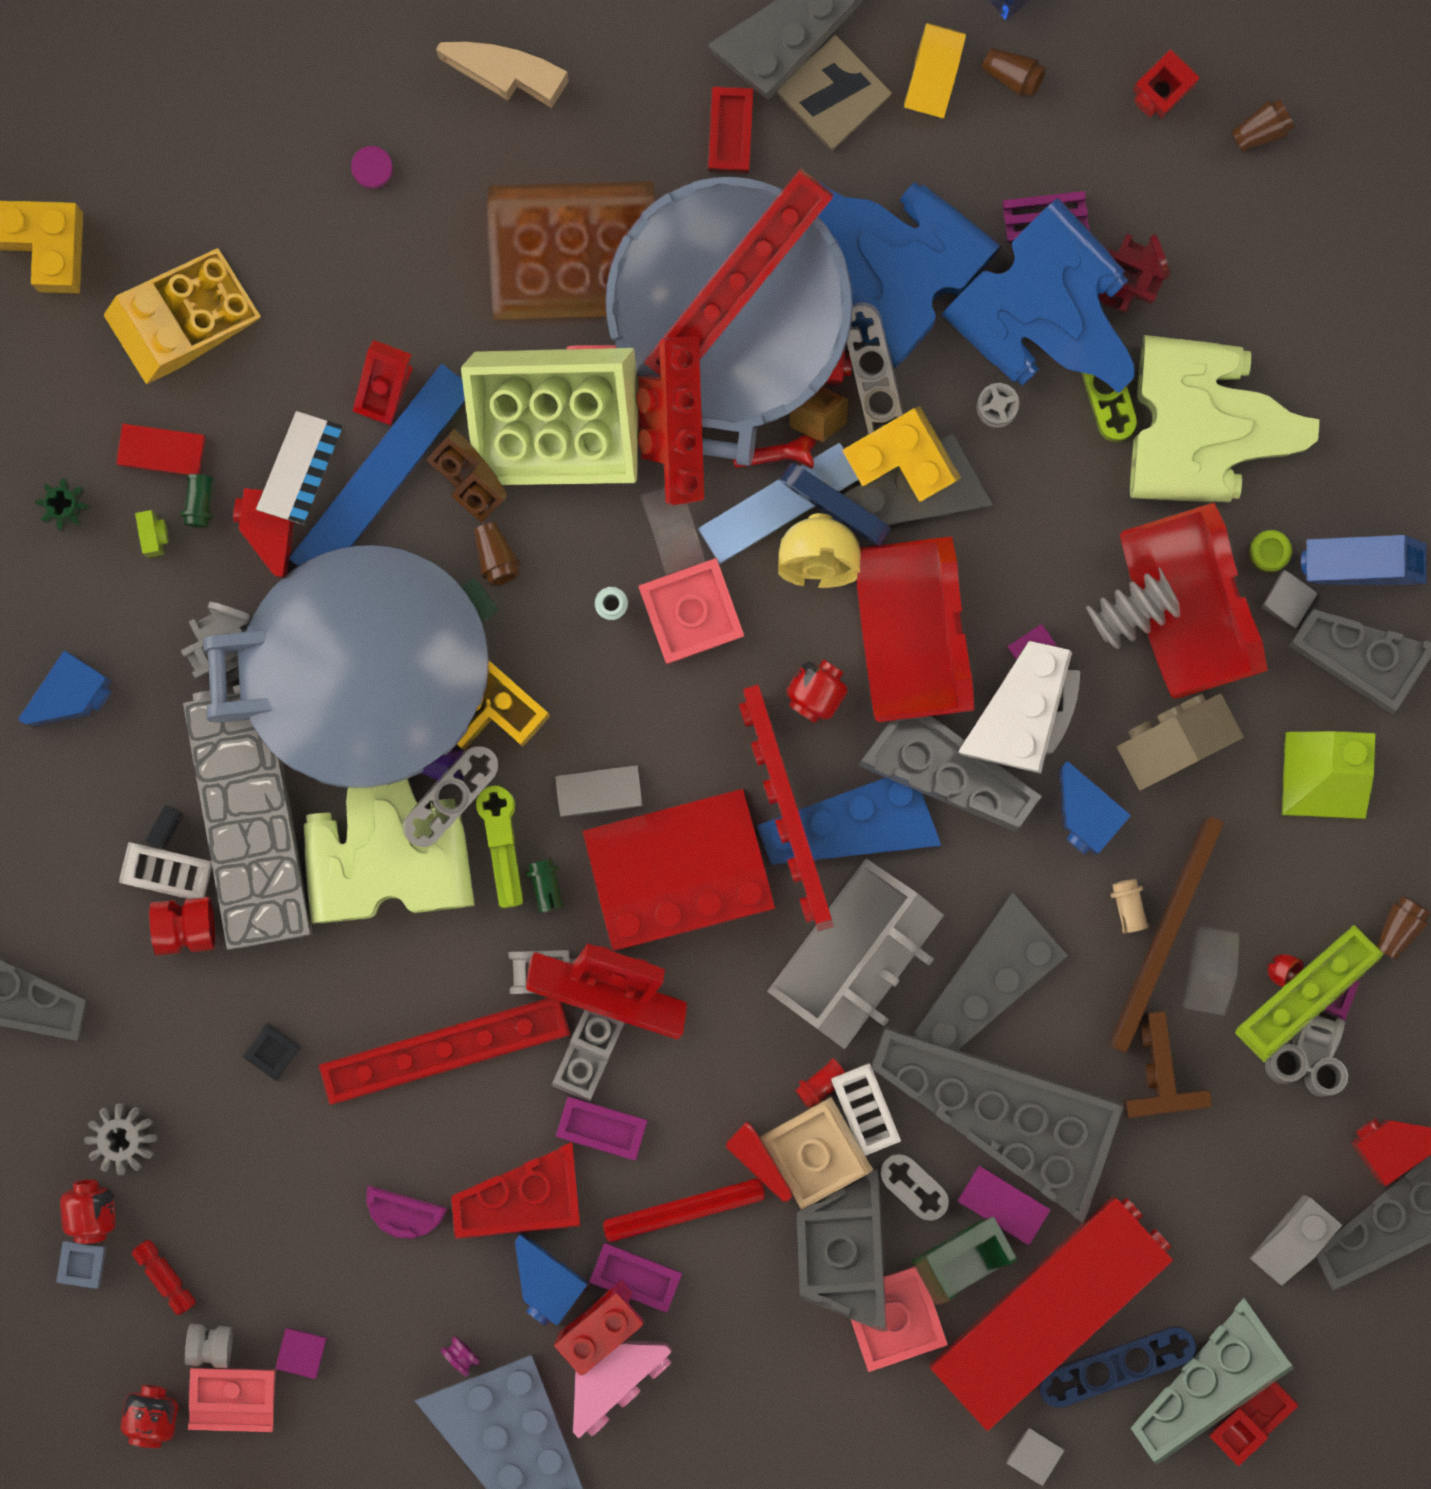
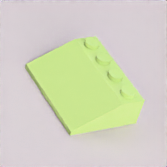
M634 348L474 352L461 366L470 444L486 461L501 485L635 483L637 481L638 405L636 395L638 392V379Z

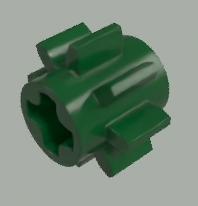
M65 478L61 479L60 487L52 488L50 485L44 484V488L48 493L44 499L35 501L37 505L45 508L47 511L40 520L46 524L55 518L57 520V529L61 532H64L66 523L69 522L81 526V521L78 518L80 512L90 510V506L79 500V497L83 495L85 490L79 486L69 491V483ZM63 496H65L72 505L71 508H64L61 515L60 511L54 508V503L61 502Z

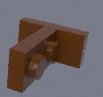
M1165 1011L1144 1013L1145 1022L1139 1023L1140 1040L1142 1047H1149L1151 1063L1145 1064V1077L1148 1089L1155 1088L1156 1096L1123 1100L1125 1117L1132 1118L1212 1107L1210 1090L1202 1089L1176 1093Z

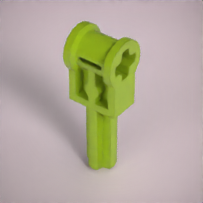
M490 786L483 789L478 795L476 808L478 814L485 820L498 904L501 908L515 907L523 903L511 819L515 812V801L505 788ZM497 794L499 799L507 801V807L501 808V815L494 817L491 810H485V804L491 802V795Z

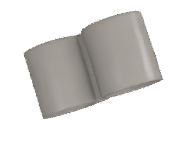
M1321 1016L1315 1017L1293 1037L1292 1044L1284 1045L1265 1062L1266 1074L1271 1080L1281 1084L1299 1080L1304 1076L1306 1088L1310 1093L1318 1097H1327L1341 1092L1348 1083V1071L1345 1065L1338 1059L1333 1058L1342 1038L1345 1020L1338 1018L1336 1021ZM1281 1053H1288L1295 1059L1296 1069L1291 1076L1281 1073L1277 1067V1058ZM1321 1066L1329 1067L1335 1073L1336 1080L1331 1089L1322 1087L1317 1081V1072Z

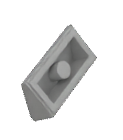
M638 765L555 776L560 817L643 807Z

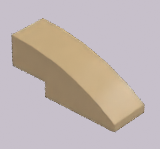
M440 42L436 48L440 60L509 101L516 88H519L552 108L569 82L567 71L544 59L516 49L474 42Z

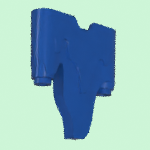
M914 182L899 200L905 205L903 210L918 225V228L907 225L884 207L871 200L844 197L822 184L833 193V198L818 216L829 228L844 255L852 286L853 305L858 302H867L878 309L882 318L892 365L896 369L934 327L936 317L932 307L934 299L943 294L959 296L995 257L1001 245L924 184L920 186ZM857 312L855 321L851 322L852 327H860L865 343H880L878 337L872 340L869 339L868 326L874 322L873 318H865L863 312Z
M1056 198L1012 242V249L1015 255L1012 267L1005 273L1000 274L989 271L982 272L946 308L941 316L1013 383L1017 381L1021 386H1024L1039 371V368L1035 365L1037 359L1023 344L1024 338H1029L1068 370L1095 375L1120 393L1135 378V364L1126 345L1104 313L1099 294L1106 293L1110 298L1113 297L1128 282V279L1123 275L1125 270L1114 260L1108 250L1059 198Z

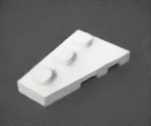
M1029 641L958 753L963 756L1041 773L1072 655L1071 651Z

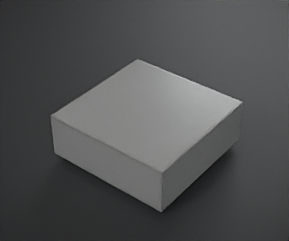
M1027 1427L1006 1463L1043 1486L1065 1450L1035 1430Z

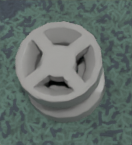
M991 384L984 388L978 398L976 405L977 415L981 422L989 427H1005L1012 422L1018 412L1020 405L1019 397L1015 390L1007 384Z

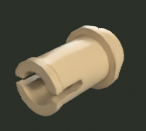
M1129 879L1112 884L1114 892H1111L1110 895L1111 898H1116L1123 927L1122 932L1130 933L1148 928L1149 924L1146 921L1140 896L1143 886H1138L1137 879Z

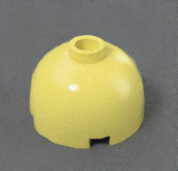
M822 513L810 515L808 519L793 525L782 538L779 549L778 574L784 580L800 586H805V579H822L818 588L839 587L852 583L857 579V572L860 573L861 554L859 542L855 534L846 525L833 520L832 516Z

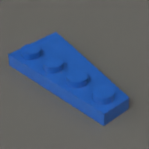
M888 778L880 779L798 810L813 860L942 846L922 793ZM782 816L757 825L771 865L788 863L787 859L795 857L791 843L782 844L775 820L783 818Z

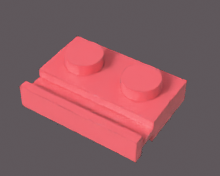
M190 1368L188 1430L273 1432L276 1369Z

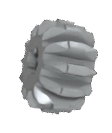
M123 1103L116 1104L115 1118L107 1108L101 1109L99 1113L104 1124L96 1120H90L88 1123L90 1129L98 1132V1135L84 1138L85 1144H97L98 1146L97 1150L89 1154L90 1160L93 1161L101 1156H105L101 1164V1170L104 1172L109 1171L116 1161V1172L118 1175L126 1174L127 1161L135 1171L142 1169V1163L137 1154L147 1159L152 1158L154 1152L143 1145L144 1143L157 1141V1135H144L143 1132L144 1129L153 1124L152 1119L147 1118L137 1123L136 1121L141 1113V1109L138 1107H134L126 1118V1108ZM125 1129L127 1131L125 1139L130 1144L129 1147L123 1146L118 1150L115 1148L117 1140L112 1137L113 1132L118 1133Z

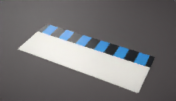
M296 411L256 510L304 525L343 426Z

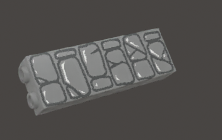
M240 685L233 687L234 694L227 695V702L240 701ZM210 690L192 694L193 701L185 702L183 706L227 950L314 935L312 924H310L309 905L283 762L262 741L250 720L221 723L209 722L207 720V706L211 705Z

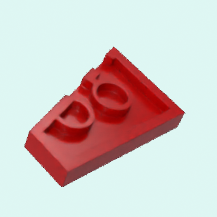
M568 1143L540 1158L537 1157L518 1168L500 1176L497 1175L451 1196L455 1239L581 1227L573 1143Z

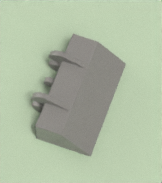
M866 858L829 907L834 927L818 932L817 926H815L767 990L768 993L843 1049L848 1046L869 1016L883 1026L887 1024L889 1019L875 1008L891 986L896 987L900 981L898 979L899 975L914 956L930 966L934 959L921 950L920 947L944 916V914L914 890Z

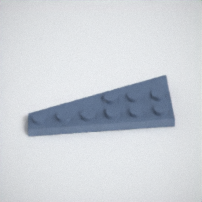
M533 1354L415 1399L416 1404L486 1489H584Z

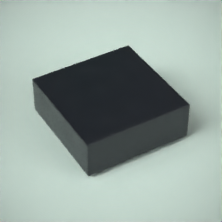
M164 805L145 842L158 849H165L181 822L183 813L171 806Z
M267 1023L243 1058L275 1081H278L302 1047Z

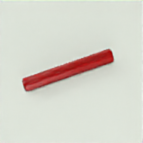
M756 1178L606 1219L603 1222L605 1237L607 1241L613 1242L763 1201L765 1199L763 1184L760 1179Z

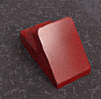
M373 340L367 351L353 412L391 426L412 375L413 367L410 366L412 354Z

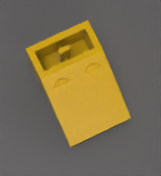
M219 248L117 295L104 313L105 319L146 385L180 369L261 318Z

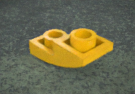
M926 23L904 101L905 108L944 118L966 38L965 33Z

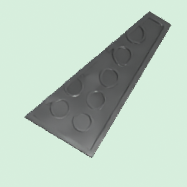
M884 1026L871 1065L873 1070L911 1098L916 1099L945 1123L957 1129L975 1145L1016 1175L1021 1176L1040 1190L1042 1194L1053 1202L1055 1201L1084 1224L1124 1108L1122 1103Z

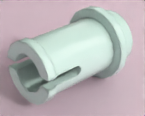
M607 587L597 594L595 608L602 618L617 620L625 614L628 608V600L622 590L616 587ZM617 599L619 606L614 611L606 610L604 608L606 601Z

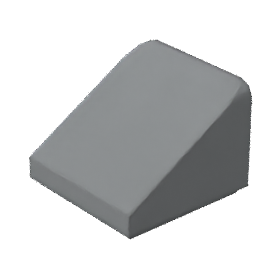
M1284 570L1279 575L1260 608L1296 629L1317 593L1294 575Z

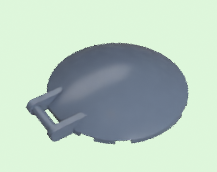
M718 177L695 181L671 193H667L655 201L641 214L642 216L632 226L629 233L623 237L609 272L606 312L610 336L612 340L614 339L616 348H634L637 379L638 376L644 375L659 376L644 364L646 357L783 189L763 181L739 177ZM819 216L812 222L700 359L702 426L739 432L738 443L702 438L703 455L734 459L739 465L750 466L754 456L757 427L777 420L807 402L825 384L843 354L852 322V286L844 255L833 234Z
M367 545L341 548L308 560L287 574L270 590L254 613L246 632L213 635L203 639L204 653L208 654L211 701V705L207 706V720L215 723L250 720L262 741L283 763L295 771L297 770L317 779L321 783L337 787L373 788L406 780L424 771V767L434 762L441 755H447L467 732V726L473 718L478 705H481L487 686L489 671L487 639L476 608L466 592L446 571L433 562L417 554L387 546ZM238 653L240 701L227 702L225 654Z

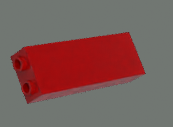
M1114 1196L1109 1198L1084 1224L1082 1223L929 1364L930 1369L987 1432L1173 1261L1166 1253L1172 1246L1156 1229H1153L1150 1233L1145 1230L1138 1222L1143 1217L1142 1213L1127 1197L1122 1202Z

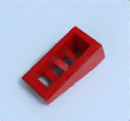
M746 1121L725 1143L726 1148L783 1202H787L792 1197L789 1186L752 1124Z

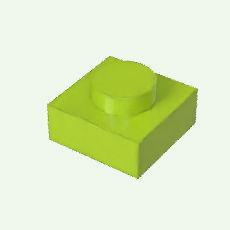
M152 510L135 513L142 554L147 558L164 555L162 544L169 543L165 520H158L157 514Z

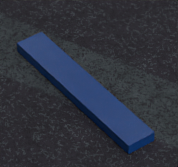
M442 363L290 556L289 559L293 563L300 566L324 553L355 545L465 404L463 381L459 376Z

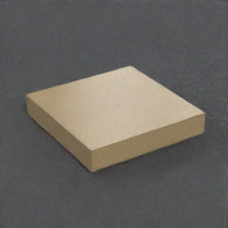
M832 1097L760 1137L801 1210L873 1170Z

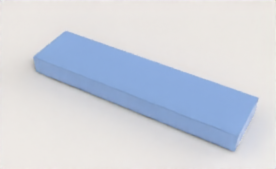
M840 443L815 457L813 469H809L804 465L800 466L838 492L859 481L844 455L843 447ZM779 479L699 527L698 530L715 558H717L718 563L722 564L816 506L787 488Z

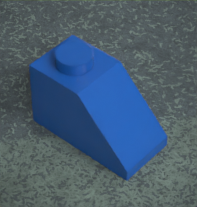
M64 650L18 720L25 725L33 727L87 716L93 709L99 711L111 694V690L107 687L112 680Z
M1067 761L1059 768L1063 828L1070 833L1066 840L1082 854L1085 855L1090 850L1096 855L1099 854L1131 815Z
M521 1233L515 1240L523 1301L530 1305L526 1312L545 1326L550 1321L558 1326L588 1285V1281L532 1239Z

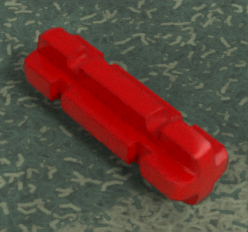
M149 1239L143 1241L133 1249L132 1256L140 1266L144 1265L146 1267L144 1272L164 1298L166 1296L169 1298L170 1302L168 1304L175 1314L182 1315L195 1305L194 1297L188 1289L183 1290L181 1287L183 1282L165 1258L162 1257L160 1259L157 1255L160 1251Z

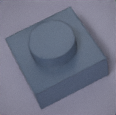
M64 1240L56 1283L99 1289L107 1246L89 1243L81 1244Z

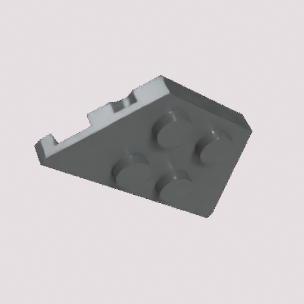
M872 1170L864 1179L848 1188H841L828 1195L823 1202L813 1203L797 1212L799 1289L802 1299L880 1332L887 1331L880 1174L878 1170Z

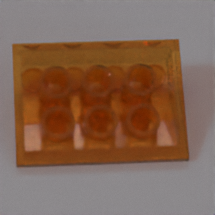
M654 181L489 186L487 210L493 319L607 316V283L615 253L623 237L629 233L632 226L642 216L641 214L655 202Z

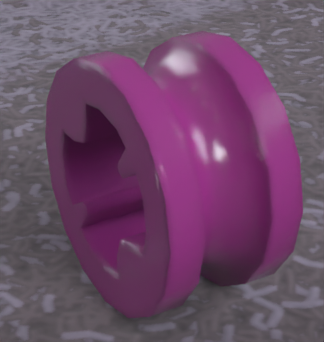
M455 1335L451 1339L452 1345L450 1347L444 1346L440 1352L455 1369L466 1377L470 1373L469 1367L473 1364L478 1365L481 1360L463 1340Z

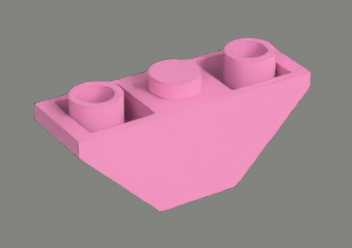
M625 1340L586 1374L579 1375L576 1372L573 1433L578 1438L586 1431L591 1437L595 1435L610 1420L605 1414L616 1403L622 1408L625 1407L641 1391L636 1385L649 1374L652 1379H655L671 1364L667 1356L672 1352V1347L667 1342Z

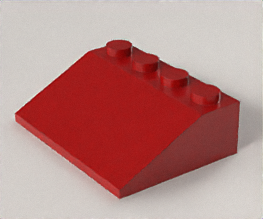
M743 789L583 830L613 951L775 909Z

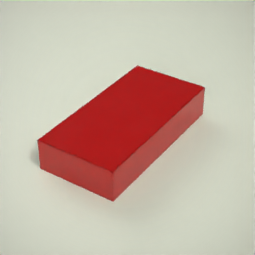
M712 87L708 171L749 173L753 89Z
M122 423L116 464L121 467L178 475H201L206 436Z

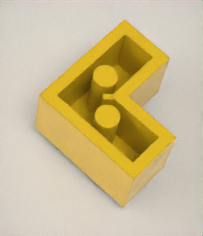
M0 201V250L32 251L31 285L38 292L80 294L83 211L76 203Z
M920 406L842 450L862 486L899 466L919 502L961 478Z
M489 661L487 686L480 706L478 705L473 718L467 726V732L457 745L465 750L489 722L493 720L523 747L548 720L550 715Z

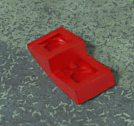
M1276 1381L1223 1418L1211 1431L1209 1437L1239 1467L1269 1438L1268 1434L1299 1406L1298 1402Z

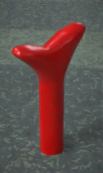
M804 434L787 444L754 449V456L750 466L793 460L809 469H813L814 458L810 452L817 440ZM733 459L735 468L746 467V465L737 464L736 460Z

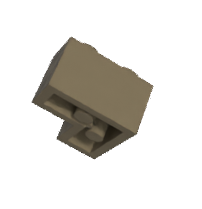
M1201 693L1158 715L1157 718L1161 724L1153 727L1149 720L1129 730L1128 733L1131 739L1116 747L1140 791L1244 738L1222 694L1220 693L1205 700Z

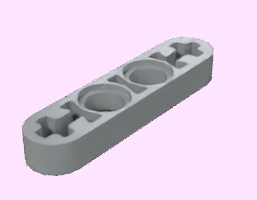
M858 302L853 305L852 322L855 321L857 312H863L865 318L872 317L874 322L868 326L869 339L872 340L878 337L880 342H868L856 348L855 342H862L863 337L860 327H852L851 325L847 346L868 433L871 434L884 426L882 424L875 427L874 422H886L894 417L898 418L904 414L881 315L874 305L867 302ZM868 351L879 353L884 361L883 368L876 373L865 372L860 365V358L864 353ZM878 391L888 393L893 399V407L885 413L875 412L869 404V399L873 393Z

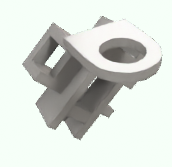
M209 602L207 608L210 610L211 615L198 622L195 619L189 621L198 642L186 647L181 652L183 656L188 657L195 671L192 674L195 678H202L209 674L208 654L203 651V639L213 635L246 632L251 619L249 614L225 605ZM238 653L225 654L226 684L239 678V668H237L239 667Z

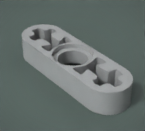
M473 746L466 749L406 815L402 829L404 836L410 843L421 847L434 844L495 777L498 771V760L490 749L481 746ZM472 755L477 758L485 755L488 760L484 765L488 771L485 775L477 772L470 778L469 782L476 785L470 792L467 785L460 779L454 778L453 774L459 770L461 775L465 776L472 767L468 761ZM447 784L458 786L462 792L460 804L451 809L443 807L438 797L441 788ZM431 801L437 811L448 817L442 823L440 818L436 816L429 824L432 834L429 837L421 834L415 838L413 833L416 827L412 822L415 818L425 820L432 813L431 810L425 808L426 804Z

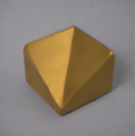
M821 387L807 402L790 413V427L824 442L846 424L848 399Z

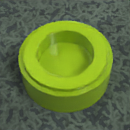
M1276 530L1261 532L1252 540L1249 546V558L1252 564L1260 571L1267 573L1276 572L1285 567L1292 555L1289 539L1283 533Z

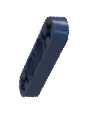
M1178 1326L1155 1331L1058 1366L1038 1385L1039 1393L1050 1406L1057 1408L1069 1406L1187 1363L1194 1356L1196 1349L1195 1340L1191 1333ZM1173 1334H1176L1180 1340H1187V1345L1181 1348V1356L1176 1357L1172 1351L1160 1354L1164 1363L1156 1365V1355L1149 1346V1342L1156 1340V1347L1162 1348L1170 1344L1169 1337ZM1133 1348H1141L1148 1354V1364L1141 1371H1131L1125 1365V1356ZM1093 1362H1102L1109 1369L1108 1379L1102 1385H1091L1086 1379V1369ZM1078 1368V1379L1085 1388V1391L1077 1393V1386L1073 1385L1064 1389L1065 1397L1058 1399L1054 1393L1047 1394L1046 1389L1052 1386L1051 1379L1058 1376L1061 1382H1067L1074 1379L1070 1374V1370Z

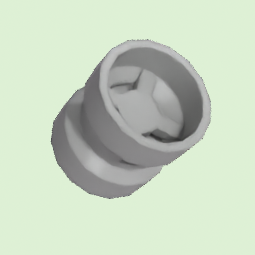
M190 1323L185 1345V1365L200 1366L203 1362L212 1363L215 1368L228 1369L232 1353L233 1328L218 1326L215 1330H208L203 1324Z

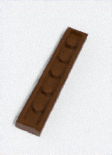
M1212 816L1203 819L1109 1040V1047L1127 1053L1224 821Z

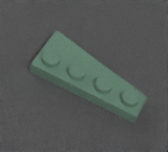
M1245 1298L1234 1308L1235 1311L1223 1325H1219L1209 1337L1210 1340L1200 1352L1186 1363L1174 1382L1160 1393L1131 1427L1156 1465L1294 1369Z

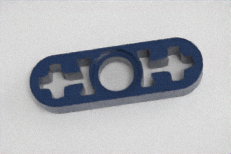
M790 463L780 478V482L794 493L832 516L835 520L843 523L850 530L874 545L880 547L891 530L878 517L794 463Z

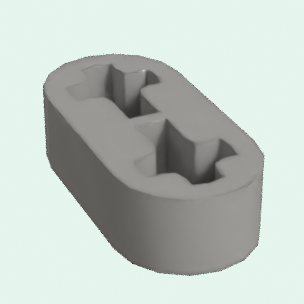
M897 1153L890 1155L884 1160L880 1169L881 1180L918 1217L923 1220L932 1221L939 1219L945 1214L949 1203L947 1193L913 1159L905 1154ZM894 1162L900 1166L906 1162L910 1166L906 1173L915 1183L909 1188L901 1180H897L895 1183L890 1182L889 1178L892 1175L891 1170L888 1168L890 1164ZM919 1186L928 1194H932L934 1191L939 1193L940 1196L936 1201L940 1207L937 1211L934 1212L930 1208L925 1212L920 1210L919 1207L922 1205V1200L914 1193Z

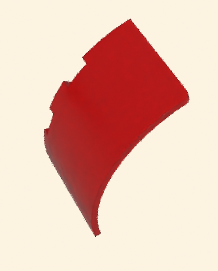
M1215 503L1121 532L1120 539L1131 582H1135L1140 588L1144 589V575L1148 573L1156 581H1159L1160 567L1179 601L1180 616L1176 618L1168 610H1165L1166 623L1161 626L1153 618H1150L1151 632L1147 633L1171 698H1182L1268 671L1262 638L1255 625L1246 598L1240 597L1234 579L1235 576H1238L1231 551L1227 528Z
M952 536L880 545V547L877 545L860 547V573L857 572L856 583L874 719L877 722L974 711L973 682L966 637L962 631L960 615L962 606L958 565Z

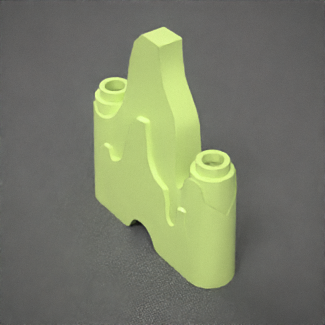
M1144 335L1140 349L1137 399L1149 408L1152 413V423L1149 428L1142 430L1133 441L1130 497L1191 502H1231L1232 498L1239 499L1242 475L1234 474V471L1231 469L1232 466L1244 461L1284 457L1304 452L1318 441L1320 420L1291 413L1270 396L1218 385L1216 380H1240L1241 375H1249L1251 351H1244L1243 347Z
M408 779L373 788H348L346 799L348 828L345 844L340 843L337 823L331 819V813L306 815L307 823L304 824L305 866L310 924L372 918L376 915L380 904L390 898L400 899L406 908L413 913L475 906L466 837L461 815L434 844L421 847L410 843L404 836L402 825L404 818L414 808L417 801ZM455 799L439 800L445 808L451 809L456 807ZM431 801L430 810L432 813L425 820L415 818L412 822L416 827L413 833L415 838L421 834L427 837L432 834L429 824L436 816L440 818L442 823L448 817L437 811Z

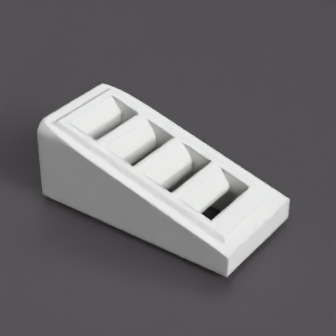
M129 842L119 883L187 899L205 897L212 862ZM140 853L147 855L142 879L134 878ZM158 857L164 859L159 882L155 883L151 882ZM175 861L181 864L176 885L172 887L168 886L173 862ZM190 865L197 867L192 891L184 889Z
M870 1063L831 1078L852 1133L865 1156L901 1141ZM867 1078L868 1086L848 1094L845 1093L843 1086ZM873 1093L874 1101L854 1109L851 1108L849 1102ZM879 1108L880 1116L858 1124L857 1116ZM885 1123L886 1131L864 1139L863 1131Z

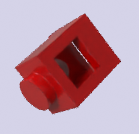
M1170 49L1135 84L1132 91L1137 97L1134 99V102L1148 117H1152L1156 113L1163 119L1195 88L1200 77ZM1159 84L1165 85L1169 90V94L1161 97L1154 91V87Z

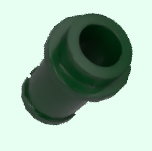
M188 474L185 510L180 512V516L184 518L183 525L206 528L208 527L209 520L213 519V514L209 513L214 478L207 475Z
M552 858L529 863L530 872H527L526 875L532 879L538 904V913L564 907L555 873L556 870H559L558 865L554 866Z

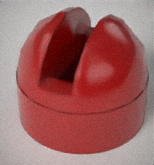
M1282 953L1273 957L1274 963L1268 964L1267 970L1270 980L1283 988L1303 970L1304 964L1301 959Z

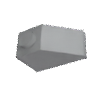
M1303 1195L1249 1258L1278 1284L1283 1286L1317 1256L1340 1229L1342 1224L1312 1198Z

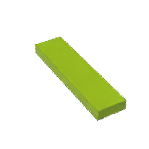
M1353 925L1236 1029L1235 1034L1265 1063L1380 961L1384 954Z

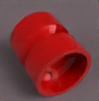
M210 897L186 899L182 906H179L175 900L150 903V934L155 956L179 954L183 947H187L190 952L215 950L216 928Z

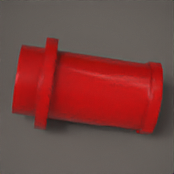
M832 1058L827 1065L806 1082L800 1080L798 1082L800 1086L794 1091L810 1109L821 1103V1100L835 1090L831 1078L846 1072Z

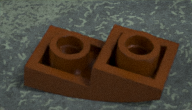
M455 429L447 435L426 459L429 464L457 487L451 494V497L481 523L507 497L504 488L486 461Z

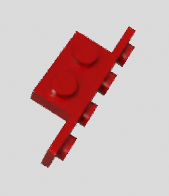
M694 335L665 338L660 340L661 376H638V392L636 395L640 418L638 445L641 450V459L664 464L665 502L669 505H679L704 500L699 338Z
M589 943L573 964L537 952L530 958L526 989L530 992L673 1039H680L684 1032L687 1003L657 992L664 982V968L652 965L645 960L634 959L613 952L606 947L595 946Z

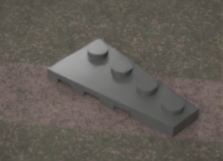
M1011 893L951 981L920 1022L914 1034L919 1038L959 1050L1068 955L1018 897Z
M0 959V1026L80 1041L88 1000Z

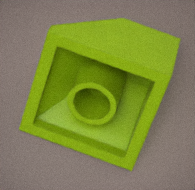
M1336 731L1285 732L1282 815L1366 819L1374 777L1375 733Z

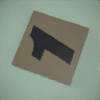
M836 34L810 57L776 92L780 99L831 152L892 96V92Z

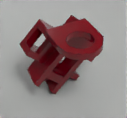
M1126 234L1119 252L1106 248L1114 260L1125 270L1123 275L1128 279V282L1114 295L1123 301L1113 297L1110 298L1104 293L1099 294L1101 303L1124 313L1128 312L1134 297L1151 305L1154 303L1162 282L1170 278L1169 266L1156 234L1149 236L1147 247L1133 242V236ZM1122 265L1127 266V267H1129V268H1132V269L1136 270L1137 272H1134V271H1132V270H1130V269H1127V268L1123 267Z

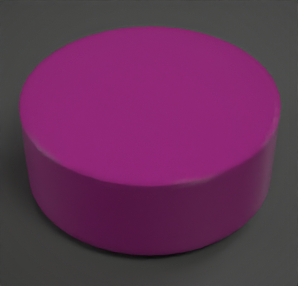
M367 146L357 151L351 162V171L356 182L362 187L379 189L390 181L393 174V164L385 150L377 146Z

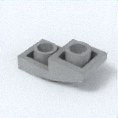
M1080 670L1067 671L1059 702V711L1056 713L1046 755L1054 752L1068 728L1077 702Z
M584 1010L552 1082V1086L590 1102L625 1022Z

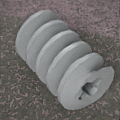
M1160 567L1159 581H1156L1148 573L1144 575V589L1140 588L1135 582H1130L1131 596L1127 597L1119 589L1114 591L1115 605H1112L1104 597L1101 598L1100 613L1096 612L1089 605L1086 606L1105 643L1108 641L1114 648H1121L1120 634L1125 635L1130 641L1136 640L1135 626H1138L1145 633L1151 632L1150 618H1153L1161 626L1166 623L1165 610H1168L1176 618L1180 616L1179 601Z

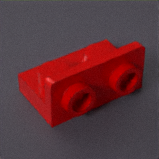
M620 1280L558 1333L554 1347L579 1375L586 1374L643 1325V1319L629 1304L632 1291L623 1280Z

